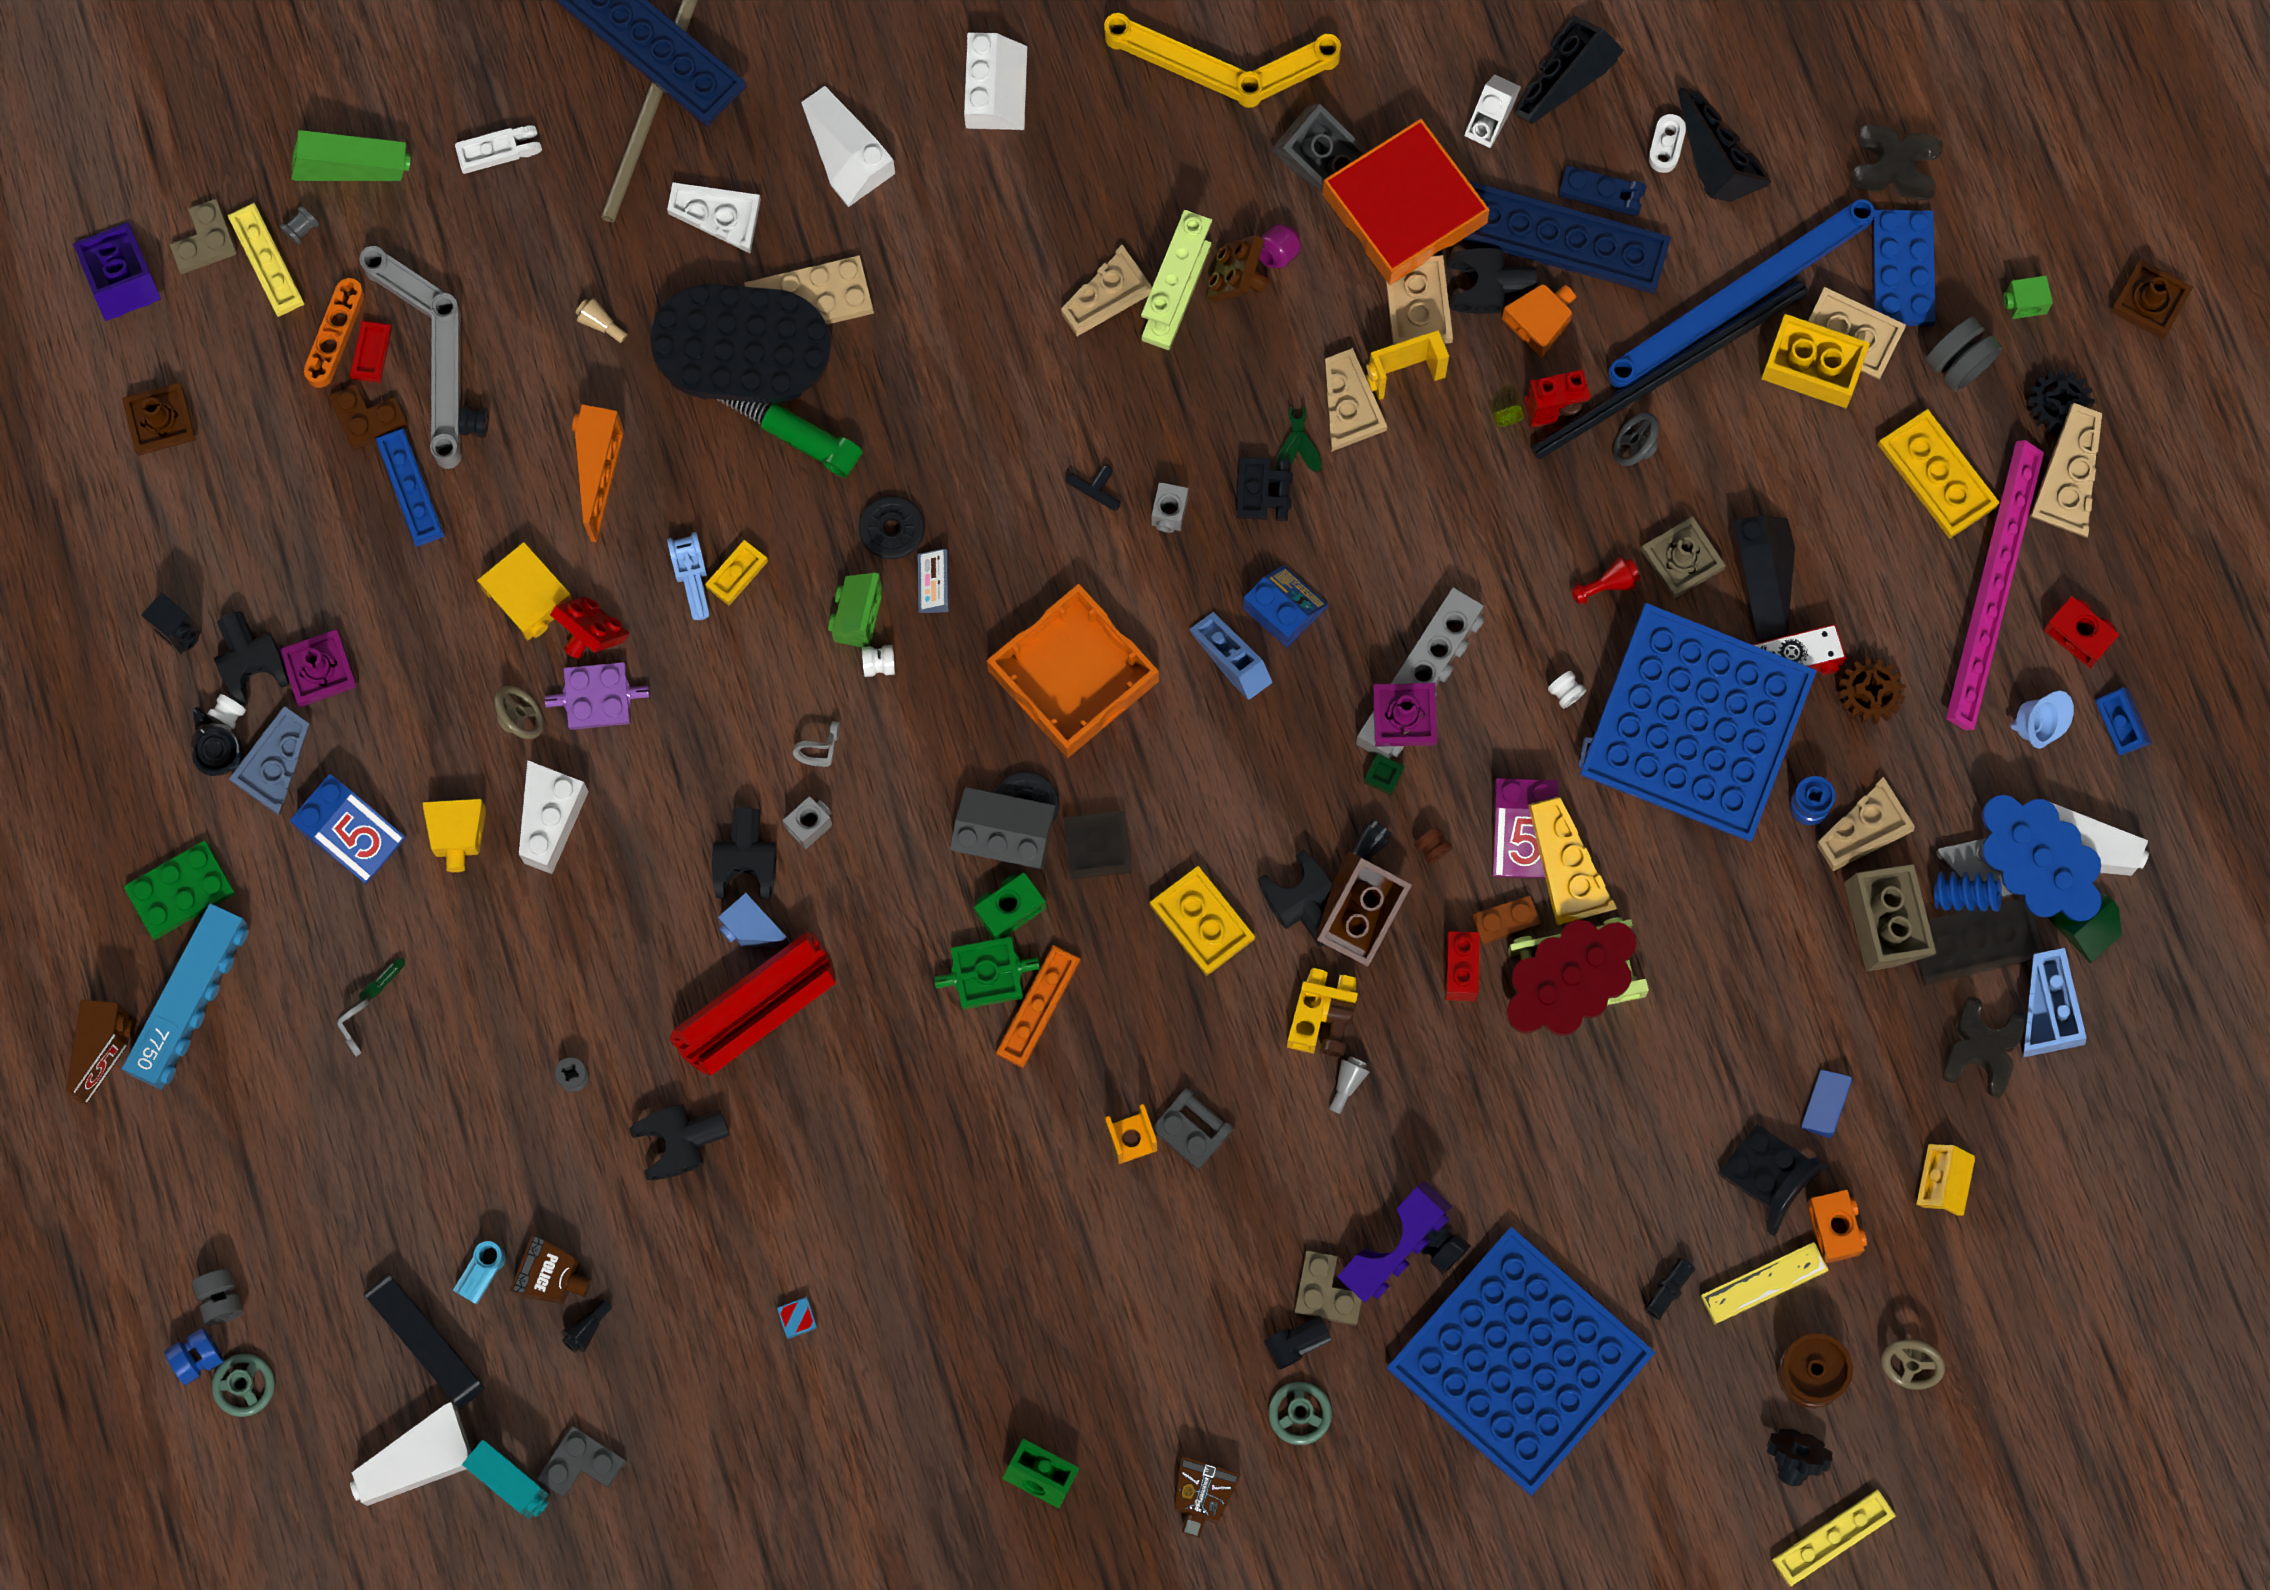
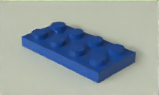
M1874 210L1875 215L1872 220L1874 310L1906 324V326H1934L1933 211Z

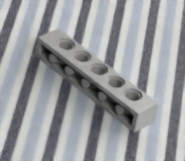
M1452 588L1391 684L1435 683L1436 688L1439 681L1445 683L1454 668L1450 665L1455 656L1461 658L1469 645V642L1466 641L1471 631L1477 633L1485 620L1482 616L1484 605ZM1456 622L1461 625L1462 630L1451 632L1446 625ZM1442 647L1447 654L1443 657H1436L1431 653V649ZM1424 671L1430 675L1431 679L1421 682L1416 679L1415 674ZM1374 711L1357 736L1356 744L1375 756L1379 754L1388 759L1392 755L1398 757L1404 746L1375 747ZM1386 713L1385 717L1390 720L1393 718V714L1391 713V717H1388ZM1403 727V728L1401 729V732L1404 733V734H1406L1407 732H1404V731H1403V729H1404V727Z

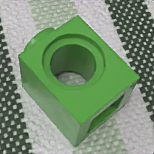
M2047 276L2013 280L2003 295L2006 310L2010 309L2012 319L2047 314L2053 304Z

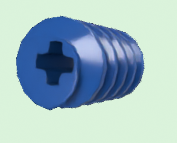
M1939 871L1934 888L1935 907L1938 909L1941 904L1942 909L1948 911L1953 904L1956 911H1961L1966 905L1968 911H1974L1978 904L1981 911H1987L1989 906H1991L1994 912H1998L2002 902L2001 880L1995 881L1992 872L1988 873L1986 881H1982L1980 872H1976L1973 881H1970L1968 872L1963 873L1961 881L1957 880L1955 872H1951L1949 880H1945L1943 871Z

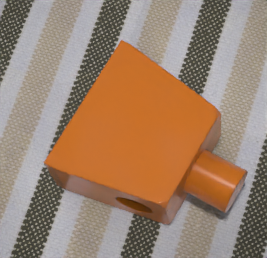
M1540 285L1504 308L1502 320L1542 358L1569 325L1572 311L1567 306L1576 299V295L1567 285L1561 287L1555 294L1546 285Z

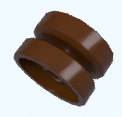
M1813 1333L1800 1337L1784 1351L1778 1362L1777 1377L1781 1390L1789 1400L1801 1407L1815 1409L1828 1406L1846 1391L1852 1381L1853 1364L1850 1353L1840 1341L1830 1335ZM1814 1365V1369L1820 1371L1821 1374H1813L1811 1366Z

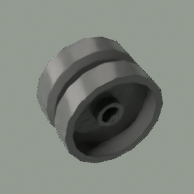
M1974 316L1959 324L1945 336L1925 360L1936 373L1947 370L1943 381L1954 392L1960 391L1975 380L1994 362L2003 350L2002 345L1993 336L1982 338L1985 327Z

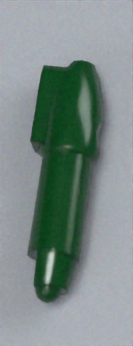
M398 958L392 962L375 980H372L360 992V1000L368 999L369 1001L379 995L383 988L404 967L405 960Z

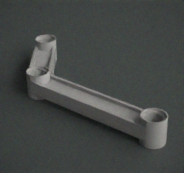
M366 247L361 252L359 258L366 276L432 319L430 449L440 467L445 469L454 468L459 464L462 457L461 435L459 434L461 412V310L454 296L443 292L386 254L380 247ZM375 260L381 261L377 267H369L371 262ZM446 307L453 308L449 314H440L441 310ZM443 448H453L450 454L445 456L439 455Z

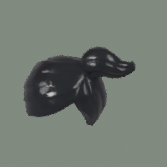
M195 707L193 709L196 732L192 735L190 744L193 748V763L197 769L209 776H221L237 769L244 751L238 733L228 725L212 722L199 707Z

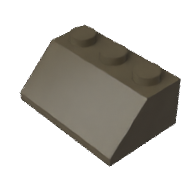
M1914 864L1856 873L1844 883L1866 972L1897 967L1936 954Z

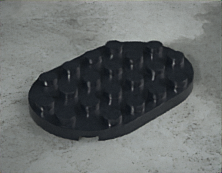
M703 284L684 289L666 301L658 311L652 325L650 337L651 352L655 365L659 372L661 371L671 382V385L686 394L709 399L758 403L790 401L802 396L804 391L819 382L827 369L830 359V334L820 312L799 295L778 289L719 284Z

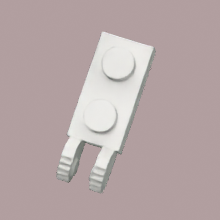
M529 125L513 130L509 128L457 142L455 148L463 174L540 153L542 147L539 142H530L519 146L515 142V140L524 141L534 138L537 135L536 127Z

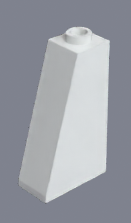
M2053 804L2058 811L2059 821L2075 825L2081 833V845L2090 847L2097 852L2101 859L2102 867L2100 873L2132 876L2138 868H2144L2149 856V852L2145 850L2148 840Z
M452 1402L443 1405L352 1472L354 1481L350 1482V1487L355 1500H361V1503L369 1506L466 1470L467 1468L462 1463L472 1452L457 1406Z

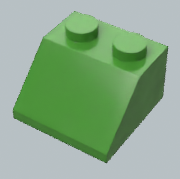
M868 573L846 576L844 585L838 586L835 603H839L837 614H831L828 631L832 632L834 642L861 648L871 645L883 595L879 574Z

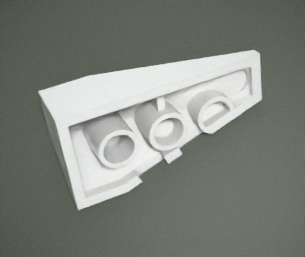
M826 86L801 102L830 185L848 207L895 174L892 157Z

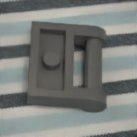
M1187 1087L1152 1128L1158 1137L1199 1171L1230 1136L1235 1127L1228 1121L1226 1123L1194 1096V1091ZM1187 1106L1212 1127L1217 1134L1211 1139L1180 1111Z

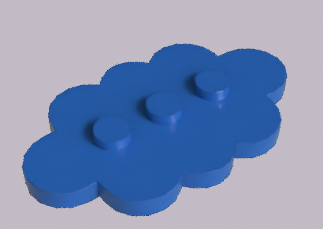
M2000 795L1990 799L1983 807L1982 821L1991 834L1983 842L1981 851L1982 857L1989 867L2002 871L2001 878L2005 889L2012 894L2023 895L2024 904L2028 911L2038 917H2051L2060 911L2070 920L2078 922L2087 921L2094 917L2101 906V895L2093 884L2101 871V859L2092 848L2081 845V833L2078 828L2072 823L2059 821L2057 809L2047 800L2035 799L2022 806L2016 799L2007 795Z

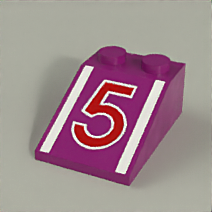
M1496 778L1493 804V877L1545 879L1528 804L1558 797V780Z

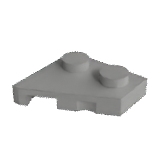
M1986 838L1939 848L1936 851L1940 860L1943 859L1956 873L1959 881H1961L1964 872H1968L1970 881L1974 880L1976 872H1980L1982 881H1986L1988 873L1992 872L1994 880L1998 881L2000 879L2002 883V871L1989 867L1982 857L1981 850ZM2002 884V899L2010 897L2012 893L2007 891Z

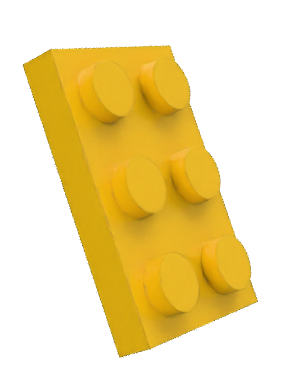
M1199 866L1149 902L1151 908L1206 976L1255 940L1254 934Z

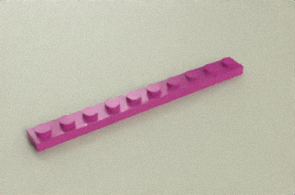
M2026 440L2016 441L1946 716L1947 720L1963 730H1974L2044 455L2043 451Z

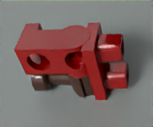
M1584 370L1531 380L1529 395L1525 396L1523 401L1531 428L1557 422L1559 412L1568 418L1576 417L1581 412L1583 403L1589 402L1588 400L1591 398Z

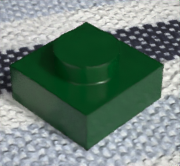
M1376 754L1364 784L1392 796L1405 766Z

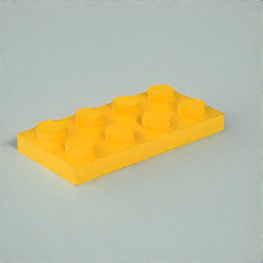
M1928 409L1879 441L1878 446L1949 539L1999 506L2000 502Z

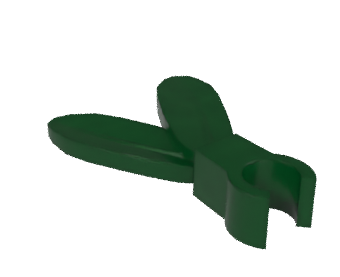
M1303 406V416L1296 419L1292 416L1294 411L1290 407L1288 415L1291 421L1292 433L1288 436L1278 454L1276 469L1279 471V461L1282 460L1290 461L1292 465L1299 451L1307 467L1318 473L1322 467L1320 456L1308 436L1304 433V422L1307 418L1306 409Z

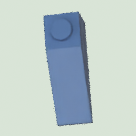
M1214 612L1189 629L1228 680L1248 700L1273 683L1263 660Z

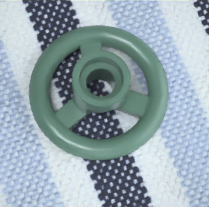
M243 1353L227 1358L218 1366L212 1379V1395L216 1404L224 1412L237 1417L251 1416L261 1411L271 1400L275 1388L272 1369L266 1361L253 1354ZM239 1363H250L246 1371L235 1370L229 1374L227 1380H222L224 1374L232 1366ZM258 1369L261 1370L265 1378V1390L259 1400H257L252 1391L254 1385L253 1378ZM246 1379V1387L239 1390L237 1387L238 1382ZM222 1391H230L236 1396H243L249 1406L236 1407L231 1405L224 1398Z
M1292 1382L1281 1387L1274 1394L1269 1405L1268 1416L1273 1431L1282 1440L1294 1445H1307L1317 1441L1326 1433L1331 1423L1332 1409L1328 1397L1320 1388L1308 1382ZM1294 1392L1295 1400L1288 1407V1415L1279 1420L1278 1408L1285 1396ZM1304 1392H1308L1317 1398L1322 1407V1419L1313 1414V1406L1307 1399H1304ZM1298 1407L1304 1408L1306 1416L1298 1418L1294 1413L1295 1409ZM1293 1423L1298 1425L1309 1423L1317 1428L1312 1433L1303 1436L1293 1435L1285 1430Z

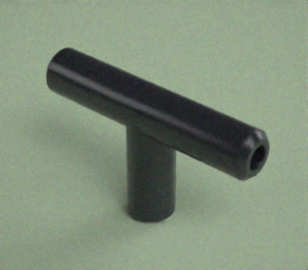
M1103 465L1092 483L1087 482L1074 473H1069L1065 481L1067 484L1111 510L1117 511L1121 505L1120 500L1102 490L1113 473V469L1110 466Z

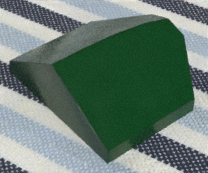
M2100 894V910L2087 921L2078 922L2070 920L2061 911L2048 917L2051 923L2089 963H2092L2122 936L2119 907L2106 894Z

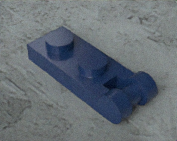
M1567 166L1559 197L1637 216L1640 214L1642 207L1640 199L1645 195L1647 186L1642 182H1629ZM1620 194L1629 195L1628 200L1619 199Z

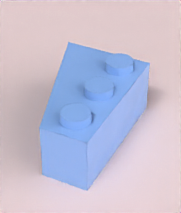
M2065 948L2042 952L2033 956L2023 1058L2082 1046L2086 1043L2087 1038Z

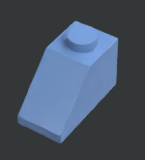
M747 893L741 896L718 917L722 925L719 930L730 943L736 940L743 947L785 948L789 945L784 933Z

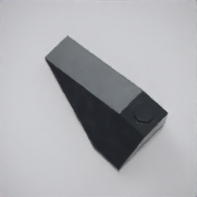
M1573 15L1553 40L1551 47L1554 50L1548 61L1543 60L1539 69L1542 72L1538 80L1528 86L1514 114L1533 124L1614 66L1624 50L1603 28Z
M1681 87L1678 90V95L1698 176L1705 186L1704 191L1714 200L1719 199L1732 202L1769 186L1771 180L1757 158L1752 153L1746 155L1737 145L1740 141L1739 137L1719 124L1722 121V117L1698 91Z
M1766 515L1735 520L1732 522L1728 533L1756 642L1761 643L1788 636L1795 545L1789 521L1786 518Z

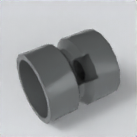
M230 1269L210 1272L191 1282L196 1300L203 1303L199 1310L204 1325L221 1324L235 1319L244 1313L240 1296L233 1293L236 1284ZM225 1297V1299H223V1300H219V1301L214 1302V1303L212 1302L213 1300H217V1299H220V1298Z

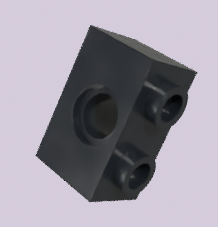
M163 593L141 614L153 632L180 655L185 650L192 649L199 640L201 631L191 617Z

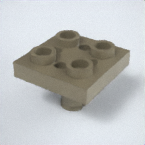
M1694 517L1687 519L1641 547V551L1673 599L1721 572L1726 566Z

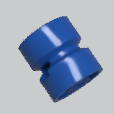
M1810 776L1802 780L1790 800L1792 816L1804 825H1815L1822 822L1835 802L1833 785L1820 776Z
M204 1327L190 1334L185 1344L179 1341L164 1350L165 1357L172 1370L185 1386L201 1377V1370L210 1371L224 1362L220 1350ZM195 1348L202 1357L198 1362L191 1352Z

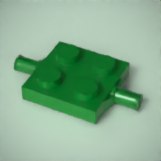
M1006 937L951 948L953 959L952 973L934 976L936 989L954 985L960 996L962 1010L1023 999L1020 984L1022 972L1040 970L1037 957L1019 961L1018 956L1014 952L1012 937Z

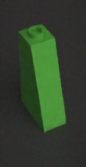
M298 130L292 155L291 180L401 181L404 171H409L410 153H405L406 142Z

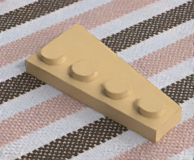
M2076 403L2071 404L2029 517L2079 536L2088 537L2089 514L2092 508L2093 481H2095V461L2099 446L2102 413Z

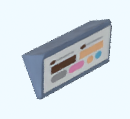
M947 549L918 554L919 613L949 612Z

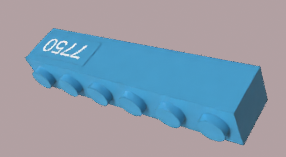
M209 904L122 1067V1070L128 1075L160 1090L163 1089L165 1084L168 1085L172 1081L176 1072L174 1067L180 1056L183 1057L188 1051L191 1043L189 1038L194 1028L198 1029L205 1018L204 1009L208 1002L213 1001L217 996L220 988L218 983L222 975L230 971L234 963L233 955L237 947H241L248 937L249 930L247 928L249 925L243 918L213 904Z

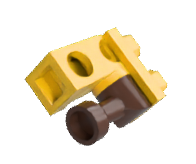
M1312 968L1307 982L1303 981L1287 1048L1314 1054L1321 1022L1330 1023L1329 1039L1322 1040L1320 1052L1332 1057H1344L1346 1045L1341 1040L1346 1025L1352 1021L1358 996V993H1355L1356 978L1340 975L1337 989L1327 987L1325 983L1328 972Z

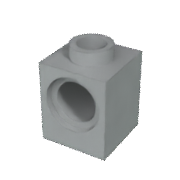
M1159 482L1152 511V526H1156L1158 530L1168 533L1174 532V530L1181 531L1188 502L1189 488ZM1166 505H1172L1177 508V511L1173 514H1166L1161 509Z
M809 796L782 821L785 829L806 850L832 826V821L829 817L832 812L821 800L816 803ZM808 815L818 818L817 823L811 827L802 824V820Z

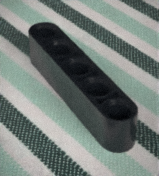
M389 1273L385 1274L363 1293L460 1410L485 1389L482 1383Z

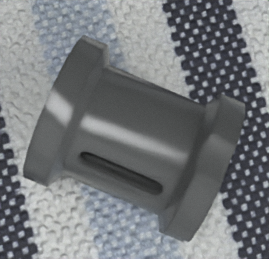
M302 206L297 209L298 213L287 224L282 223L279 226L282 232L297 246L302 243L301 239L312 228L319 226L317 220Z

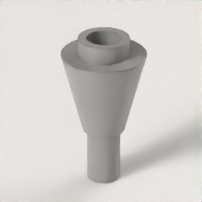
M1351 1056L1348 1061L1341 1060L1336 1087L1337 1093L1329 1108L1330 1110L1341 1114L1348 1096L1353 1094L1370 1073L1365 1070L1366 1063Z

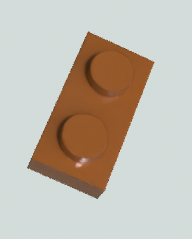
M1531 896L1474 913L1471 916L1476 932L1480 933L1481 946L1540 927V921Z

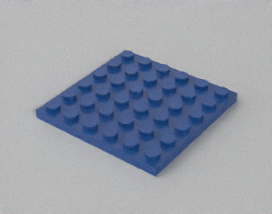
M1645 603L1579 775L1732 836L1752 842L1817 670Z
M1510 1227L1386 1369L1531 1497L1656 1352L1515 1229Z

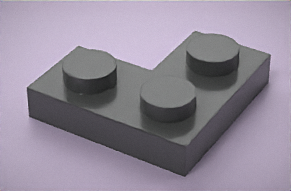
M572 1426L537 1480L565 1498L582 1471L609 1488L627 1461Z

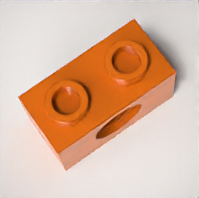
M1848 1190L1814 1197L1806 1203L1820 1254L1825 1264L1860 1256L1865 1251L1864 1246H1867L1866 1235L1862 1227L1858 1228L1855 1218L1858 1215L1857 1203L1854 1197H1849ZM1839 1219L1843 1221L1846 1226V1232L1842 1234L1836 1233L1831 1227V1220Z

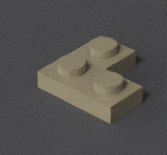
M217 199L189 208L188 210L197 235L169 244L181 275L237 254Z
M1306 1250L1295 1314L1313 1318L1320 1316L1323 1320L1357 1326L1362 1300L1353 1291L1332 1287L1337 1256Z

